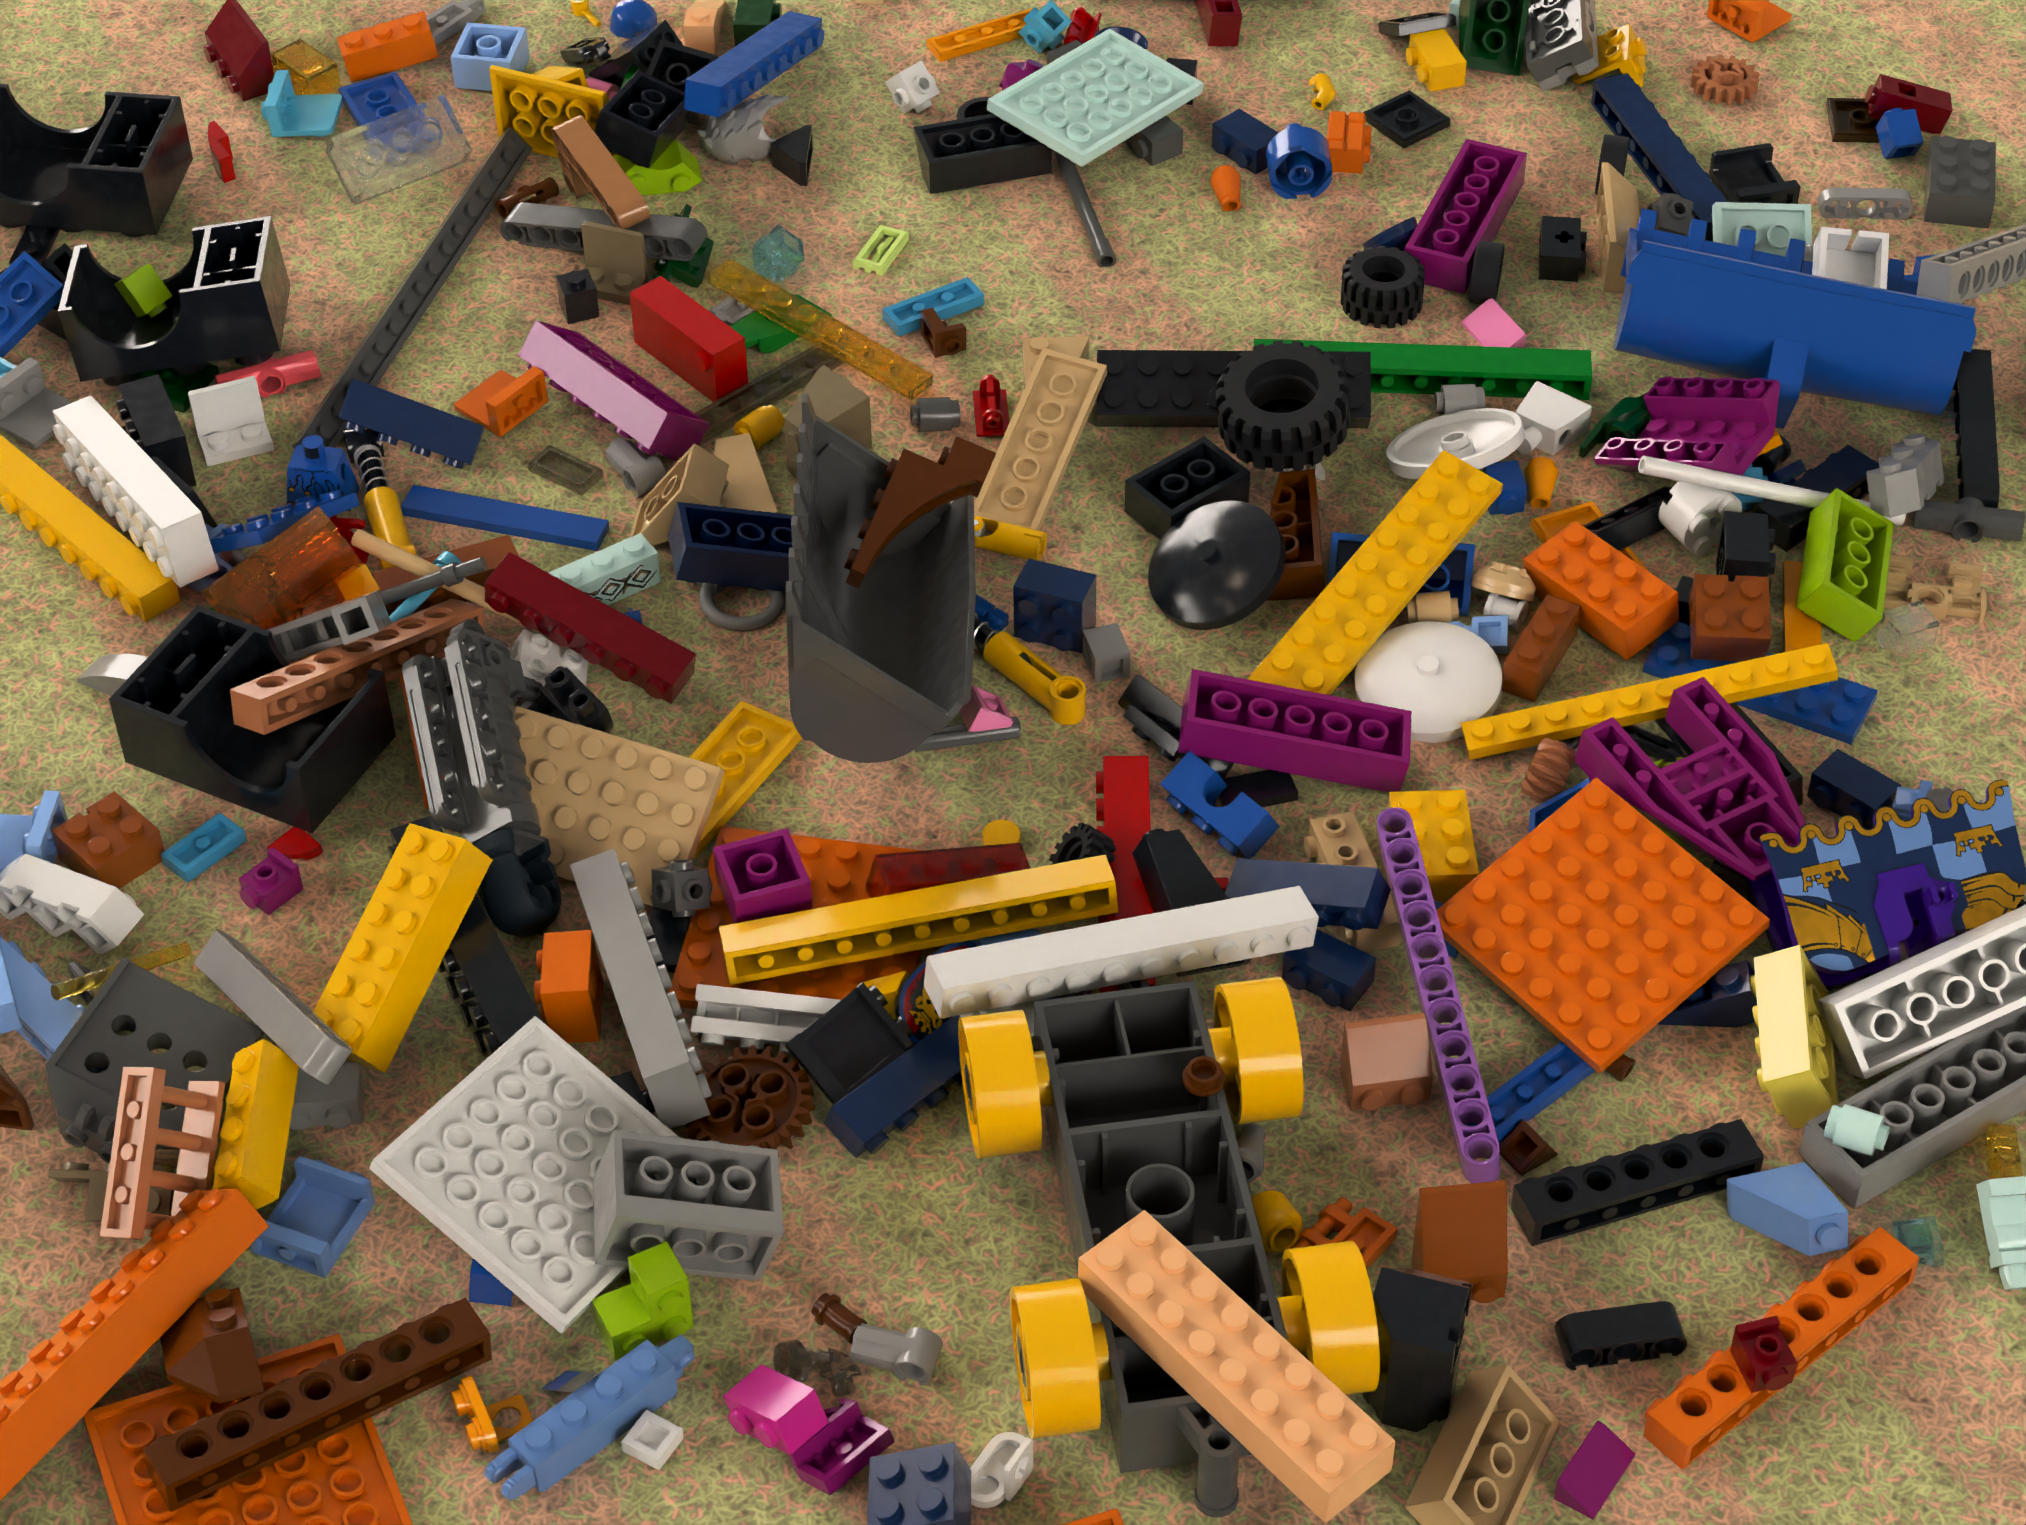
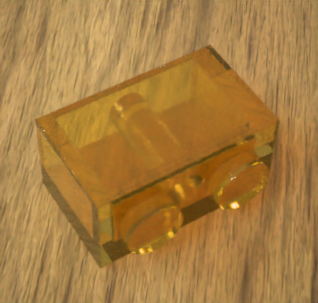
M301 38L271 53L274 75L276 70H289L296 95L328 94L341 87L337 63Z

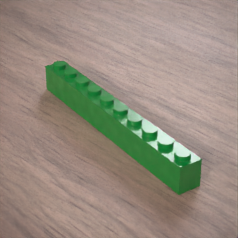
M1254 338V346L1262 343L1265 346L1272 345L1273 341L1283 340L1285 344L1299 341L1303 343V346L1309 347L1313 345L1322 351L1371 352V392L1434 395L1435 392H1440L1441 385L1475 384V387L1484 388L1486 397L1525 398L1534 383L1538 381L1578 400H1589L1592 383L1591 350Z

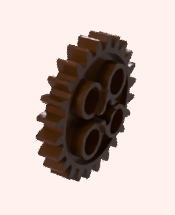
M751 1045L747 1055H742L737 1047L734 1048L733 1058L728 1059L724 1054L720 1053L718 1054L720 1064L715 1066L709 1062L704 1063L707 1071L705 1077L712 1093L711 1097L705 1098L710 1115L685 1124L691 1140L718 1141L720 1143L741 1146L755 1145L761 1148L778 1150L777 1147L780 1145L789 1149L793 1148L791 1136L804 1137L802 1125L812 1123L810 1112L815 1110L814 1092L812 1084L809 1082L807 1071L800 1070L797 1059L788 1062L786 1052L784 1051L774 1058L771 1047H767L760 1055L757 1054L755 1046Z

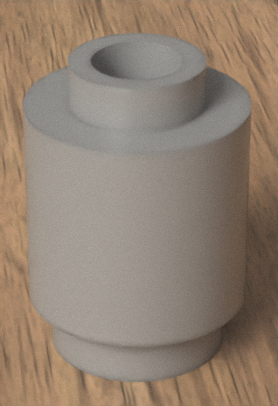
M1475 384L1441 385L1440 392H1435L1434 394L1435 412H1441L1442 415L1463 410L1485 408L1484 388L1475 387Z

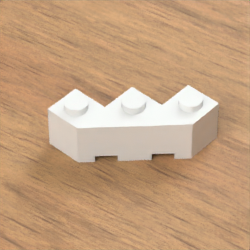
M24 854L12 861L0 873V913L5 918L13 920L27 912L54 937H58L72 929L99 954H104L117 947L144 916V913L136 906L133 898L121 892L117 887L29 854Z

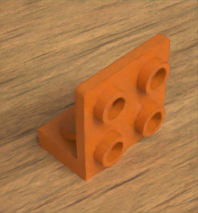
M1709 0L1707 18L1751 43L1791 21L1792 16L1791 13L1767 0Z
M533 366L521 376L515 378L507 372L499 370L455 402V411L475 423L485 426V429L495 435L502 437L549 402L544 371Z

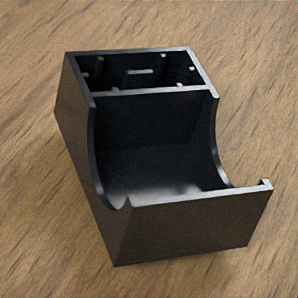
M0 84V226L6 228H17L24 225L53 227L71 233L84 230L120 232L128 237L157 235L193 160L180 96L106 91L104 95V113L98 121L81 129H61L47 125L32 117L15 100L9 85Z
M266 216L192 228L194 244L191 257L178 273L162 280L172 294V297L164 302L167 308L150 318L148 313L141 317L136 316L114 285L122 278L102 267L91 253L88 244L74 246L58 314L80 382L102 378L105 384L118 386L135 381L141 376L142 372L166 368L173 375L185 376L201 371L207 366L208 362L232 358L235 359L237 364L250 366L265 362L273 356L274 352L280 351L291 285L272 217Z
M197 605L109 698L126 763L313 834L396 737L385 674L382 671L371 668L367 672L368 682L356 696L263 735L237 726L233 720L230 689L290 664L277 648L271 631Z

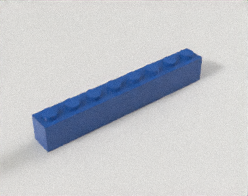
M788 11L706 65L685 81L684 110L719 118L813 53L818 47H821L824 40L822 18Z

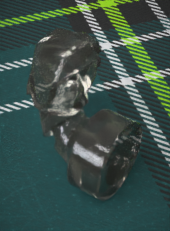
M799 1340L778 1343L774 1350L773 1361L775 1371L800 1383L806 1382L809 1373L817 1372L820 1377L829 1380V1383H832V1392L836 1397L848 1395L849 1393L853 1394L856 1390L853 1378L862 1376L860 1368L847 1354L832 1348H828V1351L819 1349L817 1353L812 1348H806Z

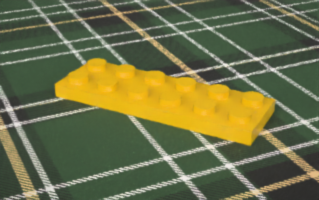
M740 701L691 754L689 758L719 766L725 770L693 861L718 834L720 826L727 824L802 740L793 722Z

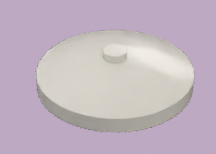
M1497 408L1463 410L1429 419L1407 429L1389 444L1386 455L1389 467L1394 474L1408 479H1419L1443 450L1471 466L1481 469L1500 461L1514 452L1524 441L1525 433L1520 416L1512 411Z
M1433 621L1409 623L1383 633L1357 663L1355 670V694L1357 701L1412 711L1411 740L1432 743L1446 742L1463 737L1461 730L1462 722L1492 716L1502 694V669L1497 655L1489 644L1465 628Z

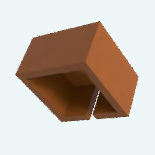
M1695 574L1689 596L1691 659L1747 661L1767 656L1771 642L1769 577L1735 576L1734 582L1728 581V575Z
M115 791L86 808L87 815L83 816L81 813H78L51 830L59 860L74 872L115 886L118 889L161 863V854L165 851L159 829Z

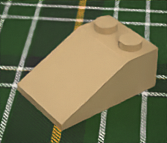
M693 444L639 503L630 537L641 533L652 546L669 541L668 533L677 502L723 507L720 499L729 484V481L726 480L729 464L698 445Z

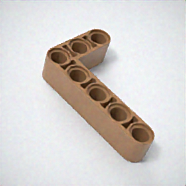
M578 115L551 128L565 182L570 192L576 193V199L591 192L618 228L628 229L650 218V212L644 198L582 115Z

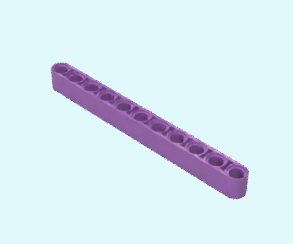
M1391 807L1382 811L1377 818L1379 850L1388 884L1391 888L1390 892L1421 1012H1424L1426 1016L1428 1038L1463 1174L1470 1183L1496 1181L1501 1173L1499 1142L1413 821L1406 810ZM1454 1055L1460 1056L1457 1058H1450V1056ZM1467 1089V1090H1469V1091L1459 1092V1091H1457V1090ZM1469 1123L1479 1124L1477 1126H1467ZM1477 1158H1487L1488 1160H1486V1161H1476L1475 1159H1477Z

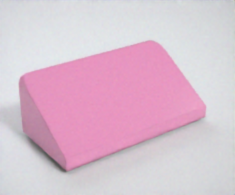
M1493 298L1485 301L1462 320V326L1483 347L1525 348V332Z
M974 685L971 686V700L959 710L969 732H979L1011 727L1013 721L1002 698Z

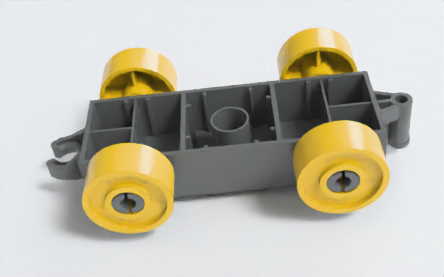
M1281 977L1218 984L1214 992L1213 1029H1208L1196 981L1149 987L1148 980L1142 979L1116 985L1120 991L1090 994L1091 990L1065 994V998L1034 1001V1052L1027 1019L1023 1010L959 1017L958 1040L967 1119L976 1158L982 1159L1040 1151L1042 1147L1041 1107H1043L1077 1271L1078 1258L1143 1210H1146L1345 1395L1371 1392L1377 1389L1380 1375L1377 1319L1369 1277L1358 1246L1354 1241H1344L1286 1249L1283 1253L1281 1268L1282 1297L1277 1298L1231 1121L1232 1118L1236 1125L1299 1117L1302 1112L1304 1082L1299 1033L1291 997ZM1196 1057H1211L1220 1064L1225 1074V1082L1223 1088L1218 1093L1211 1096H1197L1190 1093L1184 1087L1182 1081L1183 1071L1189 1062ZM1079 1278L1011 1287L1010 1315L1015 1363L1023 1412L1031 1439L1099 1430L1101 1424L1099 1382H1101L1120 1473L1198 1462L1197 1488L1194 1491V1502L1197 1508L1203 1514L1210 1517H1224L1232 1513L1239 1501V1489L1237 1487L1239 1456L1253 1454L1085 1296Z

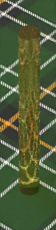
M182 942L131 959V963L148 971L189 957L192 951L187 942ZM118 964L52 985L51 995L58 1001L103 986Z

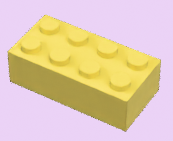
M1797 945L1755 957V975L1750 976V982L1754 995L1757 998V1005L1752 1007L1755 1023L1759 1028V1036L1755 1037V1047L1762 1068L1757 1069L1759 1085L1764 1093L1769 1092L1772 1096L1773 1105L1778 1116L1784 1115L1791 1128L1800 1129L1805 1127L1806 1122L1831 1109L1833 1105H1838L1839 1099L1833 1037L1817 1001L1828 996L1829 992L1808 961L1801 946Z

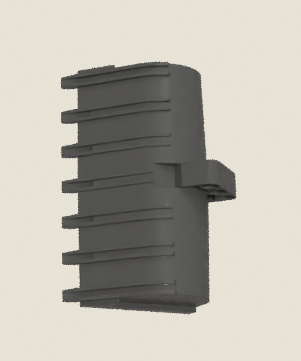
M802 394V423L799 426L800 453H797V484L794 485V515H792L791 521L792 548H789V581H786L791 717L798 733L804 740L813 741L818 747L833 756L859 763L885 762L910 753L934 732L939 733L954 719L962 706L971 700L976 604L974 496L969 495L959 498L918 518L884 548L870 567L859 589L847 584L846 580L850 570L844 568L852 548L860 549L863 540L857 538L865 518L872 520L876 510L870 507L878 488L886 490L890 481L884 478L889 462L816 416L809 395Z

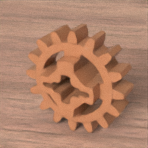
M1719 54L1718 59L1707 56L1706 62L1699 60L1697 66H1693L1691 88H1695L1696 95L1704 94L1703 100L1714 99V103L1717 105L1721 101H1725L1728 106L1731 105L1732 101L1742 104L1744 98L1751 100L1753 93H1757L1759 72L1754 71V65L1746 66L1747 60H1738L1733 55L1729 59H1725L1722 54Z

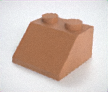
M1424 1012L1344 1023L1340 1074L1351 1110L1363 1108L1373 1111L1385 1105L1400 1103L1416 1105L1423 1100H1430L1433 1072L1427 1021Z

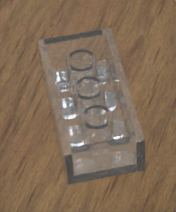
M445 94L333 136L330 138L325 151L352 205L355 206L466 163L472 148Z

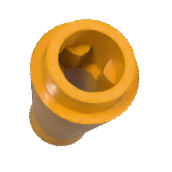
M1534 458L1529 461L1528 466L1524 470L1530 496V506L1533 508H1549L1551 505V497L1559 470L1554 461L1549 458Z

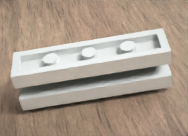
M697 984L695 1000L698 1002L697 1015L692 1016L690 1032L696 1036H701L700 1043L724 1046L725 1039L740 1041L741 1048L749 1049L751 1045H754L756 1050H764V1043L780 1045L779 1052L784 1051L790 1054L785 1048L786 1043L797 1034H801L841 1000Z

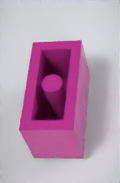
M762 1364L723 1395L730 1411L728 1414L729 1422L738 1433L742 1435L748 1434L759 1439L766 1447H775L789 1455H792L829 1423L815 1389Z

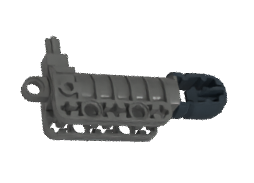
M467 619L451 629L450 636L446 641L447 647L444 648L446 657L442 658V661L441 658L435 656L430 658L424 655H416L403 663L402 674L431 816L440 827L462 833L464 839L493 859L481 882L487 913L493 924L500 931L517 937H530L541 934L556 920L561 906V891L554 864L547 860L551 855L550 845L547 838L540 836L541 827L537 808L532 802L530 793L532 790L531 780L527 776L525 769L526 756L521 750L519 741L521 738L520 728L514 718L515 704L513 699L519 696L536 701L539 697V689L543 685L523 675L521 662L510 658V650L505 642L486 636L485 631L477 621Z

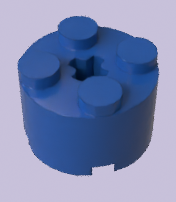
M1292 123L1272 138L1266 150V159L1271 185L1279 196L1285 199H1297L1296 195L1310 194L1311 198H1314L1328 188L1332 180V163L1328 141L1320 132L1309 127H1302L1298 123Z

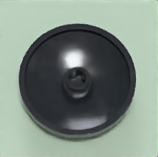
M1221 501L1202 506L1177 521L1159 541L1152 555L1148 571V584L1151 595L1161 611L1169 619L1182 627L1195 630H1211L1234 624L1257 610L1276 588L1286 561L1285 541L1273 519L1264 510L1253 504L1242 501Z

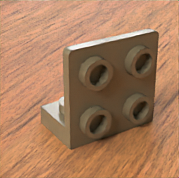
M584 221L581 225L586 264L583 270L588 269L596 286L597 298L631 305L629 292L649 282L643 233Z

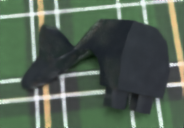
M558 666L545 677L546 684L539 689L540 696L527 708L528 710L609 734L614 726L607 707L567 667L564 668L563 666Z

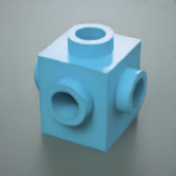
M1050 0L1040 10L1034 7L1023 18L1026 25L1018 33L1036 52L1041 53L1046 47L1053 50L1065 38L1061 33L1072 21Z

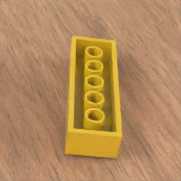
M409 823L313 1010L319 1018L353 1049L346 1059L347 1061L353 1063L360 1062L362 1066L386 1073L493 860L468 840Z

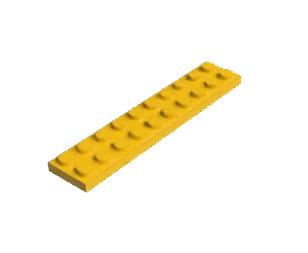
M1443 450L1247 679L1331 695L1501 494L1503 483Z

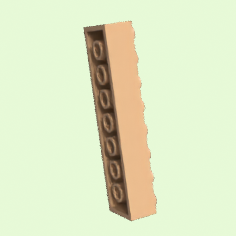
M1143 1210L1078 1258V1278L1081 1281L1085 1296L1325 1524L1392 1470L1396 1441L1146 1210Z

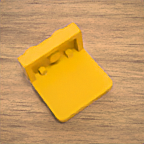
M1630 24L1620 28L1614 27L1597 37L1599 67L1586 75H1579L1578 73L1572 75L1573 82L1581 84L1619 68L1622 74L1628 73L1636 84L1643 87L1644 73L1647 72L1645 55L1648 54L1646 44L1641 37L1637 38Z

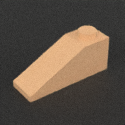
M696 0L687 8L683 24L686 47L716 55L727 4L726 0Z

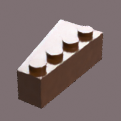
M1315 469L1280 472L1272 497L1269 516L1273 519L1284 538L1286 561L1280 581L1266 601L1318 597L1325 589Z

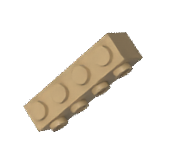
M1353 811L1309 820L1308 836H1305L1303 840L1308 859L1314 858L1316 864L1378 868ZM1390 894L1378 929L1362 928L1361 930H1351L1344 926H1339L1342 940L1350 942L1351 946L1364 952L1400 946L1401 931Z

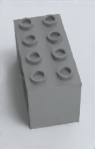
M614 1130L593 1178L595 1264L629 1267L627 1257L667 1241L686 1274L760 1280L784 1234L778 1150L761 1148L755 1145L741 1146L720 1143L718 1141L682 1139L677 1136H657L640 1134L635 1131L623 1132Z

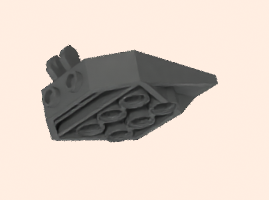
M123 957L45 1064L47 1086L59 1132L71 1145L79 1148L85 1146L97 1152L105 1162L110 1164L123 1067H155L165 1069L164 1085L188 1090L189 1081L225 1082L224 1101L230 1088L233 1070L232 1061L235 1053L260 1041L265 1032L259 1026L131 963V960ZM125 1030L132 1032L130 1035L120 1036L116 1034L117 1032ZM157 1048H163L168 1050L163 1054H156L151 1052L152 1050ZM192 1066L202 1067L203 1070L198 1072L188 1071L187 1068ZM100 1067L106 1069L102 1073L90 1072L93 1068ZM177 1105L172 1110L161 1108L158 1127L182 1132L185 1107ZM156 1144V1147H155L157 1150H158V1149H174V1150H175V1149H176V1150L178 1149V1150H179V1148H173V1147H168V1146H163V1145H157V1144Z

